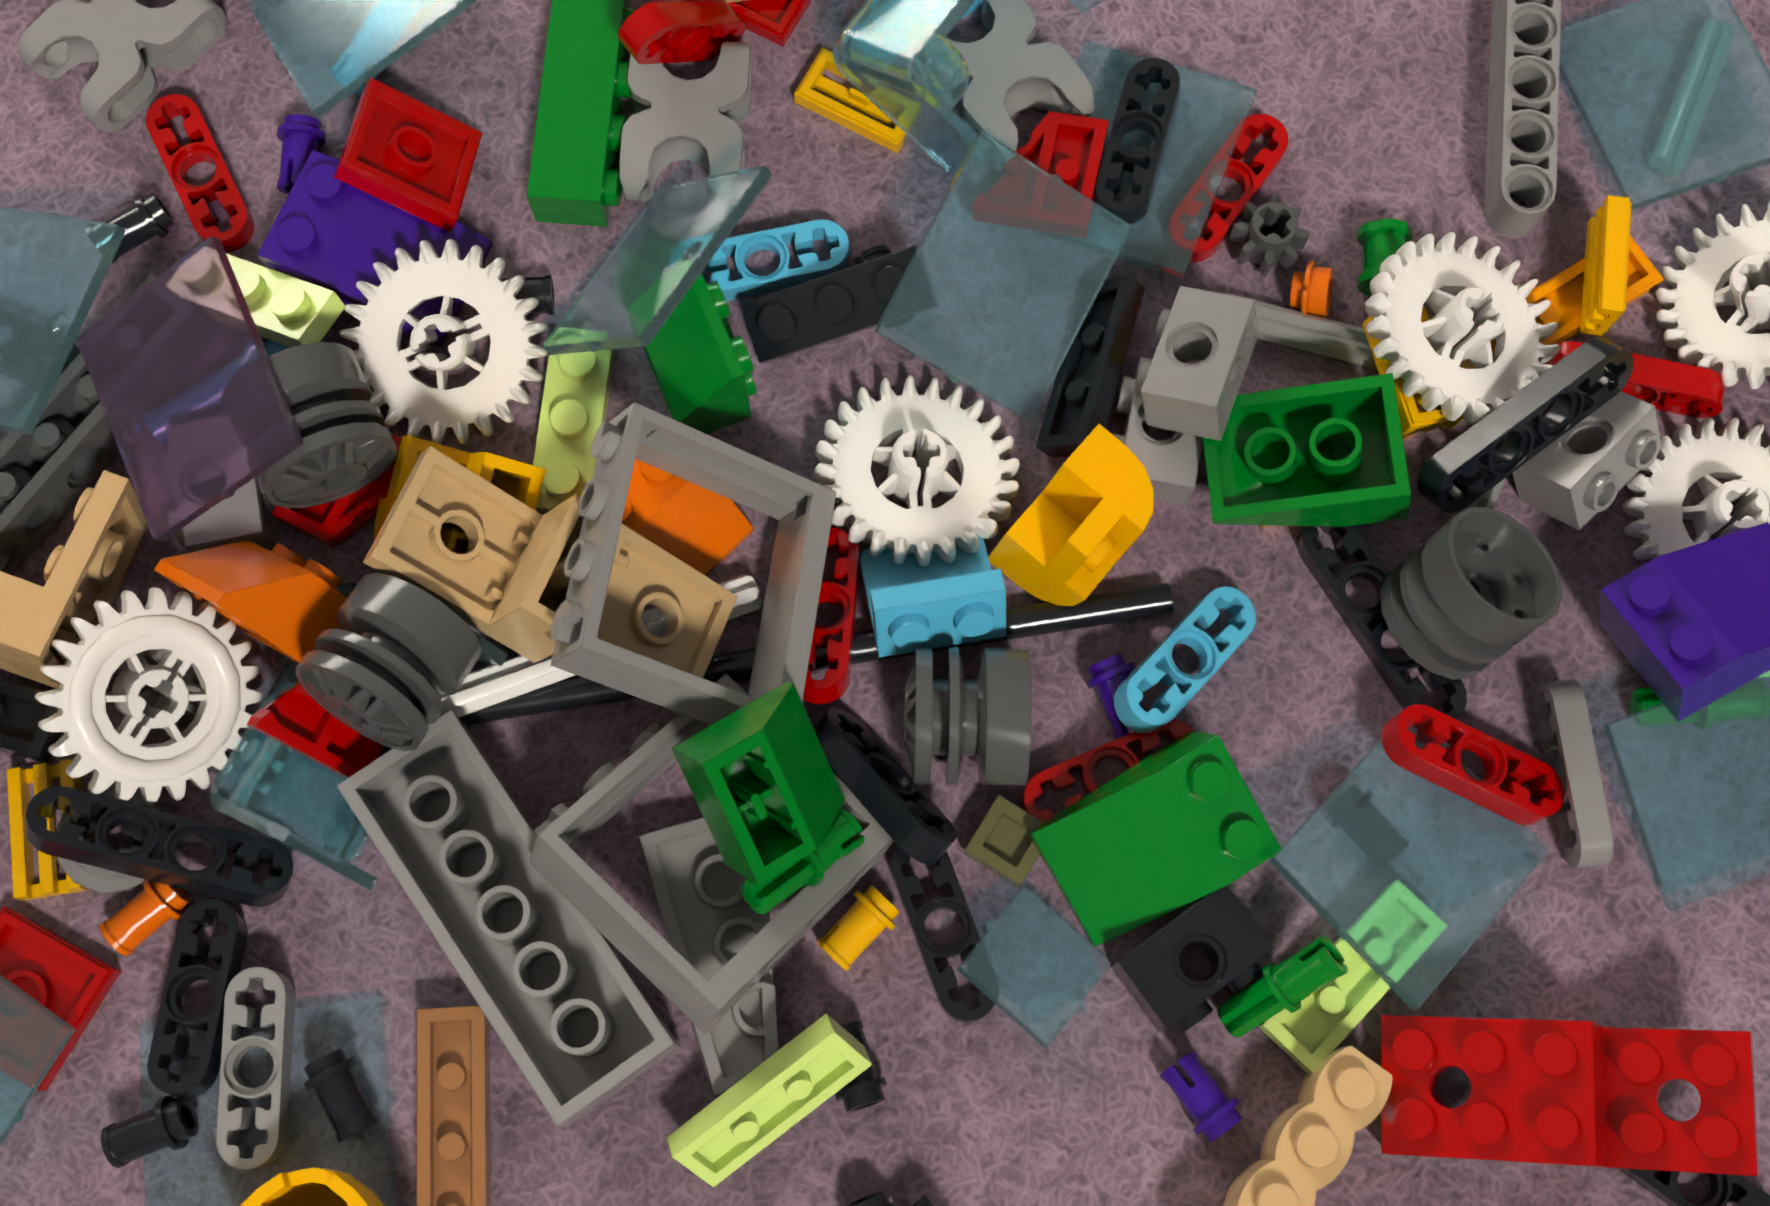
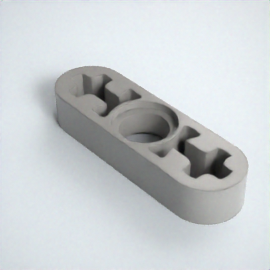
M1575 679L1541 682L1535 690L1534 704L1545 762L1557 772L1562 780L1565 791L1563 805L1555 813L1564 859L1571 868L1607 865L1613 856V834L1584 692L1581 685Z
M251 967L239 972L230 981L224 1000L216 1145L221 1158L228 1165L243 1170L260 1169L274 1163L282 1155L288 1139L295 992L290 980L284 974L264 967ZM263 980L264 989L275 992L274 1004L263 1006L260 1027L275 1028L274 1039L262 1036H246L241 1038L242 1027L257 1029V1010L254 1007L245 1005L246 993L257 992L259 981ZM262 1047L272 1056L274 1063L273 1073L265 1084L252 1088L242 1081L239 1074V1064L242 1057L249 1050ZM238 1097L249 1099L271 1097V1108L256 1107V1128L267 1130L268 1139L266 1144L255 1146L253 1157L251 1158L249 1157V1147L238 1145L237 1135L238 1131L250 1128L252 1107L237 1108Z

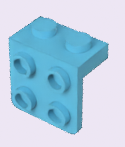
M978 536L979 547L975 553L964 552L961 548L955 546L956 557L954 562L951 563L944 562L937 552H932L928 566L919 565L914 553H908L903 564H896L893 560L892 549L886 548L879 556L871 555L869 553L870 548L861 552L859 557L860 568L879 658L915 652V646L932 647L934 649L1006 636V587L1001 569L991 570L983 538Z

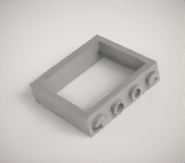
M635 402L610 422L604 421L598 428L591 446V455L597 458L593 477L585 486L578 503V514L583 517L579 539L572 545L564 566V574L570 578L566 598L557 609L551 624L550 635L553 640H556L550 666L711 725L787 681L794 683L801 701H803L836 491ZM635 459L779 520L748 695L597 638Z
M727 674L716 682L719 685L748 695ZM675 711L677 716L663 728L658 723H654L644 730L629 749L631 755L619 766L615 767L611 762H608L598 769L584 785L582 792L585 795L571 807L567 808L563 803H560L551 809L549 818L534 830L537 839L529 863L705 1034L881 860L893 839L848 787L835 776L845 798L840 809L851 813L859 822L862 831L858 834L864 835V844L841 858L825 871L824 879L821 883L814 887L806 886L735 956L707 981L573 851L677 761L671 749L672 747L711 725Z

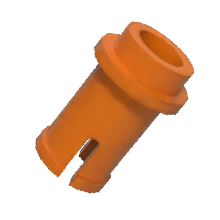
M146 879L143 880L144 889L109 920L99 925L101 934L117 952L124 956H129L138 945L156 932L171 918L175 920L181 919L185 912L184 907L191 901L185 889Z

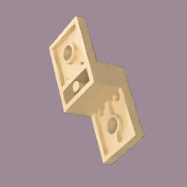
M429 446L420 454L363 563L382 574L395 576L418 586L443 602L462 618L465 623L536 663L552 655L554 652L556 640H553L550 635L551 624L557 609L565 601L570 578L565 576L564 566L567 555L572 545L579 539L583 517L578 514L580 497L575 494L542 515L437 449ZM443 523H454L465 531L469 541L466 554H457L445 547L440 532ZM621 523L597 638L703 678L738 596ZM646 605L658 608L664 615L666 632L663 638L652 635L646 629L642 616Z
M103 470L95 488L88 487L81 494L73 516L76 525L66 545H58L47 560L44 569V581L46 582L44 587L0 571V669L57 689L59 682L40 671L42 665H65L67 659L52 646V641L60 639L77 644L81 639L71 625V618L78 617L96 626L99 624V620L94 608L95 601L100 600L112 606L151 522L130 480Z

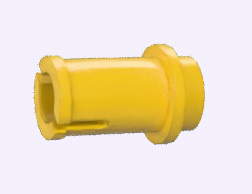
M873 885L863 894L857 890L854 896L858 900L822 938L820 937L816 941L846 972L851 968L850 965L886 927L891 931L896 927L892 921L900 911Z

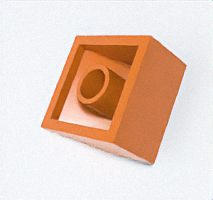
M635 459L622 524L703 575L707 576L754 531L753 526L731 499Z
M249 540L163 558L153 569L199 602H210V606L216 610L218 615L233 621L236 627L244 633L297 663L301 661L307 652L316 650L317 638L323 630L341 629L336 618L339 608L347 597L337 591L343 580L312 559L306 561L279 543L269 551Z

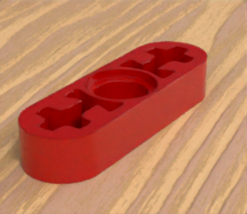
M724 0L653 1L635 10L624 21L619 29L618 39L639 64L711 61L720 55L723 43L726 41L739 42L745 33L746 25Z
M169 94L157 99L147 112L146 126L195 231L208 247L228 253L241 249L253 236L254 219L207 120L197 104L185 95ZM179 115L184 120L183 126L192 143L184 146L181 145L171 130L172 124L170 119ZM211 162L216 165L215 175L208 183L201 186H192L186 183V174L196 163ZM217 199L230 217L229 222L232 228L225 232H220L216 227L218 225L217 219L208 204Z
M1254 114L1243 119L1170 218L1165 239L1168 249L1175 257L1185 262L1196 263L1208 259L1218 249L1233 228L1234 223L1241 217L1245 204L1248 201H1253L1283 158L1288 146V133L1278 119L1267 114ZM1261 134L1270 139L1268 147L1258 152L1250 167L1242 162L1251 139L1256 140ZM1219 177L1232 178L1241 186L1243 195L1235 201H1222L1212 193L1210 183ZM1205 209L1212 216L1204 230V239L1198 237L1192 243L1186 241L1183 238L1185 227H1193Z
M1573 341L1554 343L1560 346V351L1555 357L1544 364L1555 365L1583 343ZM1631 353L1634 359L1633 371L1630 379L1621 390L1622 392L1654 405L1655 410L1679 415L1708 418L1722 412L1725 386L1721 379V373L1707 368Z
M833 527L830 528L827 552L839 553V558L835 562V583L824 581L823 571L818 604L833 603L839 606L844 614L833 625L819 626L815 624L803 700L813 704H826L837 700L845 693L850 682L860 574L859 548L857 543H852L848 540L849 533L847 531ZM816 646L827 647L829 670H826L822 680H815L811 677V671H814L816 667Z
M1423 704L1408 706L1389 719L1383 727L1381 736L1383 748L1396 765L1517 824H1535L1556 813L1563 805L1565 797L1564 786L1561 778L1551 766L1430 706ZM1411 726L1417 729V740L1425 744L1422 748L1415 746V735L1407 730ZM1447 742L1445 748L1439 746L1442 743ZM1462 750H1470L1480 757L1485 767L1483 781L1476 780L1465 772L1461 764ZM1502 782L1507 784L1502 788L1499 787ZM1527 782L1530 784L1529 790L1520 784ZM1530 795L1538 799V802L1534 804L1530 802Z
M1173 719L1153 732L1129 733L1034 775L1027 783L1022 796V808L1040 821L1045 822L1053 817L1054 814L1050 809L1039 811L1035 806V802L1042 796V785L1049 784L1054 792L1068 789L1074 786L1076 782L1069 772L1078 769L1080 770L1082 788L1086 795L1098 789L1092 777L1093 766L1098 761L1106 758L1116 759L1128 770L1139 763L1135 754L1128 747L1135 744L1138 745L1139 757L1153 752L1159 746V735L1166 734L1167 739L1173 742L1187 732L1194 730L1185 722ZM1082 793L1067 799L1062 805V810L1082 799Z

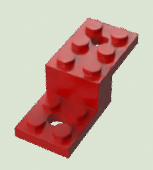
M1381 1015V1067L1392 1074L1390 1095L1381 1111V1154L1759 1176L1753 1040L1750 1031L1602 1027L1593 1021ZM1456 1067L1463 1070L1469 1077L1471 1094L1463 1105L1450 1108L1441 1103L1437 1097L1435 1082L1441 1072L1448 1068ZM1684 1080L1696 1087L1700 1094L1701 1106L1693 1118L1686 1121H1674L1663 1112L1659 1098L1663 1087L1669 1082Z

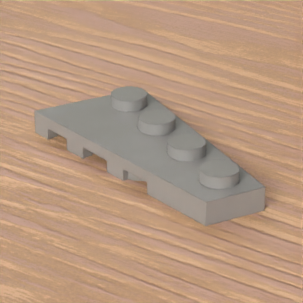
M703 817L640 835L638 837V844L667 942L709 981L770 922L769 912L766 914L755 913L743 899L740 888L744 884L746 877L725 864ZM772 968L707 1033L704 1034L690 1020L712 1097L723 1094L778 1051L775 986L773 985Z

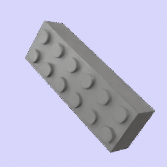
M449 710L440 716L435 723L428 724V732L416 750L402 751L392 748L338 784L337 787L555 1124L561 1127H570L681 1048V1045L614 945L529 863L537 836L534 834L535 827L468 727L452 710Z

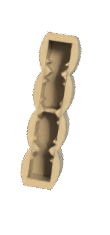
M1352 1045L1336 1048L1319 1063L1313 1073H1306L1304 1075L1298 1092L1297 1104L1283 1111L1271 1124L1262 1143L1260 1160L1247 1166L1235 1178L1226 1194L1223 1206H1315L1316 1191L1331 1183L1347 1164L1353 1149L1355 1132L1368 1126L1384 1108L1392 1087V1074Z

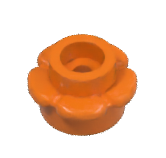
M1309 261L1305 272L1294 271L1291 284L1290 307L1301 309L1303 314L1328 317L1333 288V268L1316 267L1315 261Z

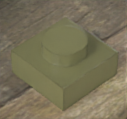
M998 795L963 854L1017 888H1020L1040 855L1028 832L1043 822Z

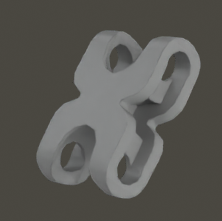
M61 0L51 5L25 30L19 40V55L26 66L36 74L47 79H59L69 69L80 63L98 62L97 70L80 92V104L87 120L95 127L104 132L115 133L155 99L158 84L153 69L160 67L179 71L189 68L224 35L226 17L224 10L212 0H176L168 6L160 8L146 7L149 0H92L90 3L77 0Z
M983 0L982 23L989 33L983 39L971 43L952 41L934 26H926L907 37V50L911 67L939 105L949 109L963 107L965 114L963 118L964 137L985 163L995 171L1001 170L1003 164L1016 155L1019 140L1018 131L1011 120V117L1016 112L1028 108L1047 110L1048 112L1052 111L1085 117L1092 115L1094 112L1092 86L1069 53L1062 46L1052 42L1035 44L1033 39L1036 34L1035 14L1024 0Z
M726 41L721 45V52L715 69L703 78L692 80L673 76L666 69V63L639 64L630 55L628 87L632 94V105L636 114L631 115L624 123L621 136L620 181L625 200L649 201L653 198L654 185L659 172L671 162L687 159L702 164L710 173L709 180L713 188V202L715 205L738 207L741 204L746 165L745 151L743 149V132L740 125L748 118L751 108L752 59L750 44Z

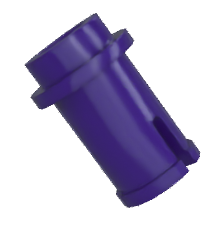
M301 114L288 115L284 118V124L277 129V137L282 141L277 189L282 193L289 195L312 150L319 152V147L326 143V134L321 130V122L311 116Z
M1122 654L1114 655L1087 668L1091 680L1087 681L1086 685L1088 689H1096L1114 731L1115 739L1135 732L1127 728L1120 721L1114 708V696L1117 688L1130 675V672L1135 669L1133 663L1126 664ZM1141 700L1139 702V705L1144 711L1147 712L1144 703Z
M1192 1050L1178 1062L1194 1082V1087L1187 1082L1175 1065L1169 1067L1159 1077L1167 1083L1198 1125L1193 1129L1195 1134L1198 1135L1203 1132L1208 1140L1212 1142L1243 1119L1235 1108L1240 1102L1236 1097L1231 1101L1228 1099L1198 1059L1197 1053Z

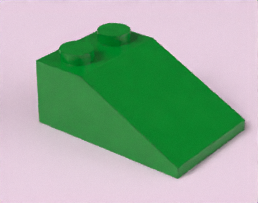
M1393 373L1237 395L1222 440L1218 441L1203 437L1213 524L1347 527L1409 518L1411 491Z
M1189 731L1028 832L1088 940L1095 947L1231 884L1282 851L1219 735Z

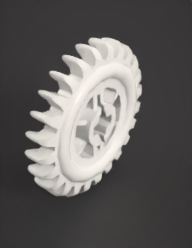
M1770 201L1762 221H1757L1749 206L1743 204L1741 207L1740 226L1735 228L1725 220L1722 214H1717L1716 225L1719 236L1715 238L1705 235L1699 228H1694L1693 237L1699 251L1697 253L1689 252L1682 246H1676L1675 256L1679 265L1684 270H1675L1669 266H1664L1662 268L1664 281L1674 289L1658 288L1655 293L1657 302L1670 309H1660L1656 313L1658 325L1667 329L1663 335L1665 345L1672 349H1678L1677 356L1680 363L1687 365L1698 363L1697 367L1717 372L1721 370L1722 382L1727 387L1735 385L1742 376H1747L1750 389H1758L1763 384L1765 377L1770 376V333L1753 334L1756 329H1770ZM1729 280V285L1723 288L1724 284ZM1735 305L1736 311L1727 323L1722 321L1717 312V306Z
M1454 232L1447 233L1436 244L1435 249L1434 235L1427 234L1416 244L1412 241L1406 242L1397 250L1396 254L1390 255L1381 263L1380 273L1370 281V291L1373 296L1365 302L1366 312L1374 318L1366 325L1369 336L1381 340L1373 349L1376 358L1388 359L1391 363L1385 373H1393L1394 379L1402 378L1405 381L1402 393L1408 398L1418 393L1422 396L1421 406L1425 410L1431 412L1440 405L1445 419L1454 422L1463 414L1464 419L1474 425L1554 366L1544 363L1559 353L1560 346L1557 344L1544 345L1540 342L1551 336L1557 330L1559 324L1556 322L1545 325L1536 323L1535 319L1549 308L1551 301L1544 300L1538 304L1527 303L1525 298L1537 285L1538 279H1532L1527 283L1515 286L1512 283V279L1521 262L1520 260L1514 261L1498 271L1495 268V258L1500 252V246L1491 248L1480 259H1477L1475 255V248L1478 243L1477 236L1469 238L1456 252L1454 249L1456 234ZM1426 301L1435 315L1431 320L1421 322L1422 308ZM1462 338L1464 339L1456 347L1453 348V346L1456 343H1458ZM1491 340H1496L1494 358L1492 357ZM1469 359L1476 369H1465L1460 367V364Z
M449 239L445 243L441 258H438L432 244L429 241L422 240L419 243V261H415L405 249L396 248L395 255L399 268L397 271H394L384 263L375 262L373 268L381 284L376 286L364 281L356 282V287L368 299V303L366 306L356 304L344 306L345 311L360 320L361 323L360 327L341 330L339 335L359 343V349L353 352L359 365L363 366V374L368 385L372 386L375 390L369 403L378 407L387 404L390 407L384 420L385 427H394L406 417L409 419L407 435L418 438L428 425L431 430L432 442L438 444L444 442L449 427H452L458 442L464 445L469 441L472 423L486 437H490L493 434L492 414H495L507 423H512L515 418L508 403L510 399L523 404L531 403V397L522 387L521 383L523 380L537 382L543 379V375L529 365V360L547 356L548 350L546 348L531 343V337L546 330L547 325L544 322L527 321L526 315L538 305L539 301L534 297L517 299L516 295L524 284L523 276L517 275L504 282L501 280L505 268V260L503 258H496L486 268H483V251L478 245L472 246L465 259L461 260L456 241ZM443 297L440 314L426 316L422 320L410 314L426 300ZM453 298L461 299L474 307L479 315L466 321L452 316ZM407 321L414 329L411 332L410 347L401 350L402 327ZM481 324L482 329L471 334H462L455 337L456 341L448 346L451 357L448 358L445 353H421L415 356V360L410 361L409 357L430 349V344L437 340L435 329L438 328L440 332L464 333ZM490 336L489 358L486 364L483 365L472 356L475 352L476 341ZM467 364L481 372L465 386L447 389L448 371L460 369ZM422 366L429 370H435L437 388L431 387L416 378L412 371Z
M908 375L904 383L903 393L899 396L891 389L889 380L884 378L880 384L879 401L877 402L869 396L865 387H861L857 395L859 412L853 410L848 402L842 401L838 408V419L842 426L832 419L827 420L824 425V435L828 442L821 440L816 446L815 454L822 463H818L815 467L814 478L818 483L836 491L834 506L837 507L833 510L832 523L836 526L851 523L852 527L849 530L848 540L852 543H858L865 538L871 539L869 553L873 556H879L886 548L892 549L893 560L896 564H903L908 553H914L919 565L928 566L932 552H937L944 562L951 563L954 562L956 557L955 546H958L967 553L977 552L979 547L978 536L983 539L996 537L998 532L996 521H1004L1010 517L1012 506L1008 501L1015 498L1019 490L1017 481H1006L1017 474L1020 465L1017 458L1007 461L1002 460L1011 452L1014 442L1013 437L1006 436L1002 440H993L1000 429L1001 417L997 415L990 421L980 424L978 421L983 411L984 400L979 398L974 405L963 410L960 408L963 393L961 385H958L946 400H942L939 396V381L937 377L931 380L924 395H918L914 385V378L912 375ZM897 439L893 447H884L891 441ZM914 446H915L916 454H915V458H912L913 451H914ZM954 458L961 473L960 485L946 471L948 462ZM872 460L889 468L887 479L878 488L871 473ZM921 473H923L924 478L919 494V502L921 506H918L917 491L921 479ZM939 492L952 497V499L940 507L932 508L931 500L936 498ZM893 494L897 499L906 503L908 509L898 506L887 500L886 497Z
M1708 417L1698 424L1694 436L1692 435L1691 426L1685 423L1675 429L1672 441L1667 435L1660 437L1662 449L1659 451L1654 462L1648 468L1640 470V473H1637L1626 484L1629 491L1637 497H1631L1622 503L1623 511L1637 518V521L1630 523L1624 528V532L1628 537L1642 540L1643 545L1633 551V556L1637 560H1653L1658 556L1706 542L1712 534L1724 527L1730 519L1732 524L1712 539L1767 522L1770 525V445L1766 448L1760 446L1761 434L1764 431L1763 424L1754 426L1740 439L1737 431L1739 426L1738 418H1732L1721 427L1717 436L1714 431V419ZM1715 478L1730 479L1732 481L1722 484ZM1697 482L1705 498L1696 506L1682 507L1688 489ZM1740 498L1738 503H1736V505L1733 508L1732 503ZM1683 519L1693 521V527L1697 534L1694 541L1689 537Z
M152 587L149 589L145 607L142 606L140 600L133 592L124 590L120 595L122 600L121 613H117L106 602L95 601L94 608L99 620L98 625L94 626L81 618L73 617L70 620L71 625L81 640L77 644L60 639L52 641V646L67 660L65 665H42L40 667V671L44 675L54 679L59 684L57 689L35 694V699L40 703L57 707L58 709L57 713L40 720L38 726L47 732H64V735L56 743L49 746L48 751L56 757L77 754L65 770L66 774L72 778H79L94 770L92 779L88 783V789L92 793H102L116 781L114 798L116 800L129 801L138 787H140L142 801L151 806L158 801L162 787L165 786L169 796L179 801L185 796L186 780L190 779L202 790L208 788L210 780L207 769L213 766L227 773L231 769V764L225 754L228 748L237 751H245L248 744L238 734L240 728H251L246 725L252 716L245 711L246 705L257 703L263 698L262 692L246 687V682L259 675L260 667L255 664H241L240 661L251 650V642L238 640L229 643L235 632L236 624L229 619H223L218 624L212 626L216 610L210 606V602L202 603L192 614V598L185 591L176 593L173 603L168 608L166 596L160 588ZM167 649L157 666L140 663L136 655L144 650ZM126 660L128 668L124 669L116 677L112 692H106L112 674ZM191 665L200 681V692L188 691L182 680ZM144 685L152 687L156 693L160 694L154 705L147 703L139 696ZM189 701H201L194 720L180 733L175 723L184 715ZM106 702H114L117 710L125 716L117 730L114 729L106 713ZM151 728H164L171 737L170 740L164 743L141 745Z

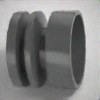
M314 342L293 346L269 355L244 370L228 388L225 401L246 446L253 448L250 458L257 473L261 476V484L271 504L283 508H307L335 501L357 492L378 479L392 466L398 454L391 433L385 427L386 424L379 407L369 403L372 393L353 350L340 343Z
M1488 507L1467 508L1454 516L1432 535L1424 546L1414 551L1403 563L1388 573L1380 590L1382 614L1391 635L1406 654L1429 672L1456 680L1473 678L1510 650L1513 645L1518 644L1556 615L1562 600V589L1559 573L1549 552L1529 529L1510 515Z
M376 572L367 574L361 578L338 610L336 619L341 629L323 630L317 638L316 650L307 652L297 665L295 675L303 689L322 708L356 732L387 747L402 751L416 750L428 732L427 724L435 723L444 708L439 694L448 695L456 693L479 660L482 648L477 636L464 620L434 596L418 586L395 576Z
M915 646L914 661L904 688V748H906L912 768L913 784H930L932 755H945L946 785L957 784L963 756H976L979 778L982 785H1027L1031 746V670L1028 649L984 648L977 677H964L959 648L948 647L946 677L933 676L932 647Z

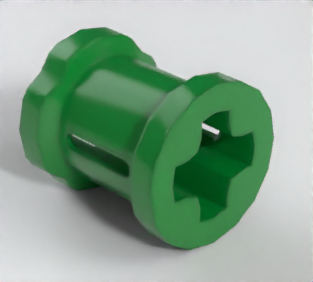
M1381 219L1367 222L1358 228L1357 242L1363 247V273L1357 278V289L1360 293L1372 295L1370 281L1380 273L1381 263L1390 255L1396 254L1403 244L1412 240L1413 230L1408 226L1407 222L1397 219Z

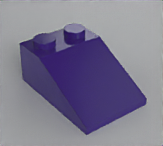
M312 150L257 254L267 268L332 290L345 305L356 304L366 306L368 299L356 287V282L364 281L376 286L381 284L373 268L375 262L384 263L394 271H397L399 268L395 255L396 248L405 249L415 261H419V243L422 240H426L432 244L438 258H441L446 241L452 239L458 245L461 260L465 259L472 246H480L483 251V265L493 243L491 240L459 222H456L450 232L334 178L339 160ZM443 297L426 300L410 314L419 320L426 316L440 314ZM453 298L452 316H458L464 304V301L461 299ZM406 321L402 327V333L411 336L414 327ZM437 328L435 329L437 340L432 345L442 348L449 333L440 332Z
M1768 522L1658 556L1600 590V626L1678 722L1770 670V525Z

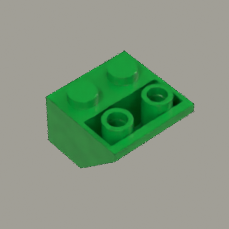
M695 263L679 272L633 314V319L638 337L672 419L705 434H710L751 418L749 397L757 394V390L750 373L754 371L745 343L740 335L733 336L727 317H730V312L717 280L706 284L698 263Z
M789 681L671 748L725 864L758 886L816 851L845 801L794 683Z

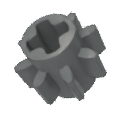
M1272 195L1269 202L1259 207L1248 201L1241 214L1242 222L1234 223L1229 235V240L1235 243H1242V250L1237 263L1240 265L1249 261L1251 264L1260 267L1261 276L1266 277L1270 267L1276 266L1279 263L1283 268L1291 270L1298 258L1296 250L1303 249L1310 236L1309 231L1297 229L1298 217L1302 211L1301 208L1291 209L1286 204L1280 203L1277 195Z

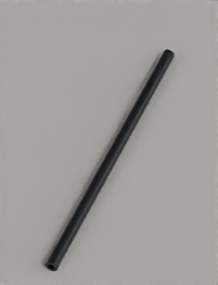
M1164 583L1089 595L1086 600L1075 606H1058L1053 603L1043 602L1006 608L1005 637L934 648L932 652L948 650V647L961 648L1173 614L1171 590L1169 584ZM873 629L854 632L851 665L915 655V652L879 658ZM816 646L817 657L814 671L827 669V647ZM756 648L713 654L703 678L716 683L727 674L736 683L750 681ZM577 675L459 718L465 725L637 699L638 697Z

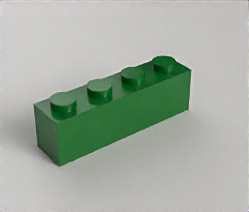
M552 0L527 190V199L536 222L607 227L610 206H620L622 196L620 170H614L616 151H621L623 125L628 120L627 115H621L622 98H632V94L628 87L630 62L627 61L628 50L618 39V32L624 21L638 9L631 8L630 0Z

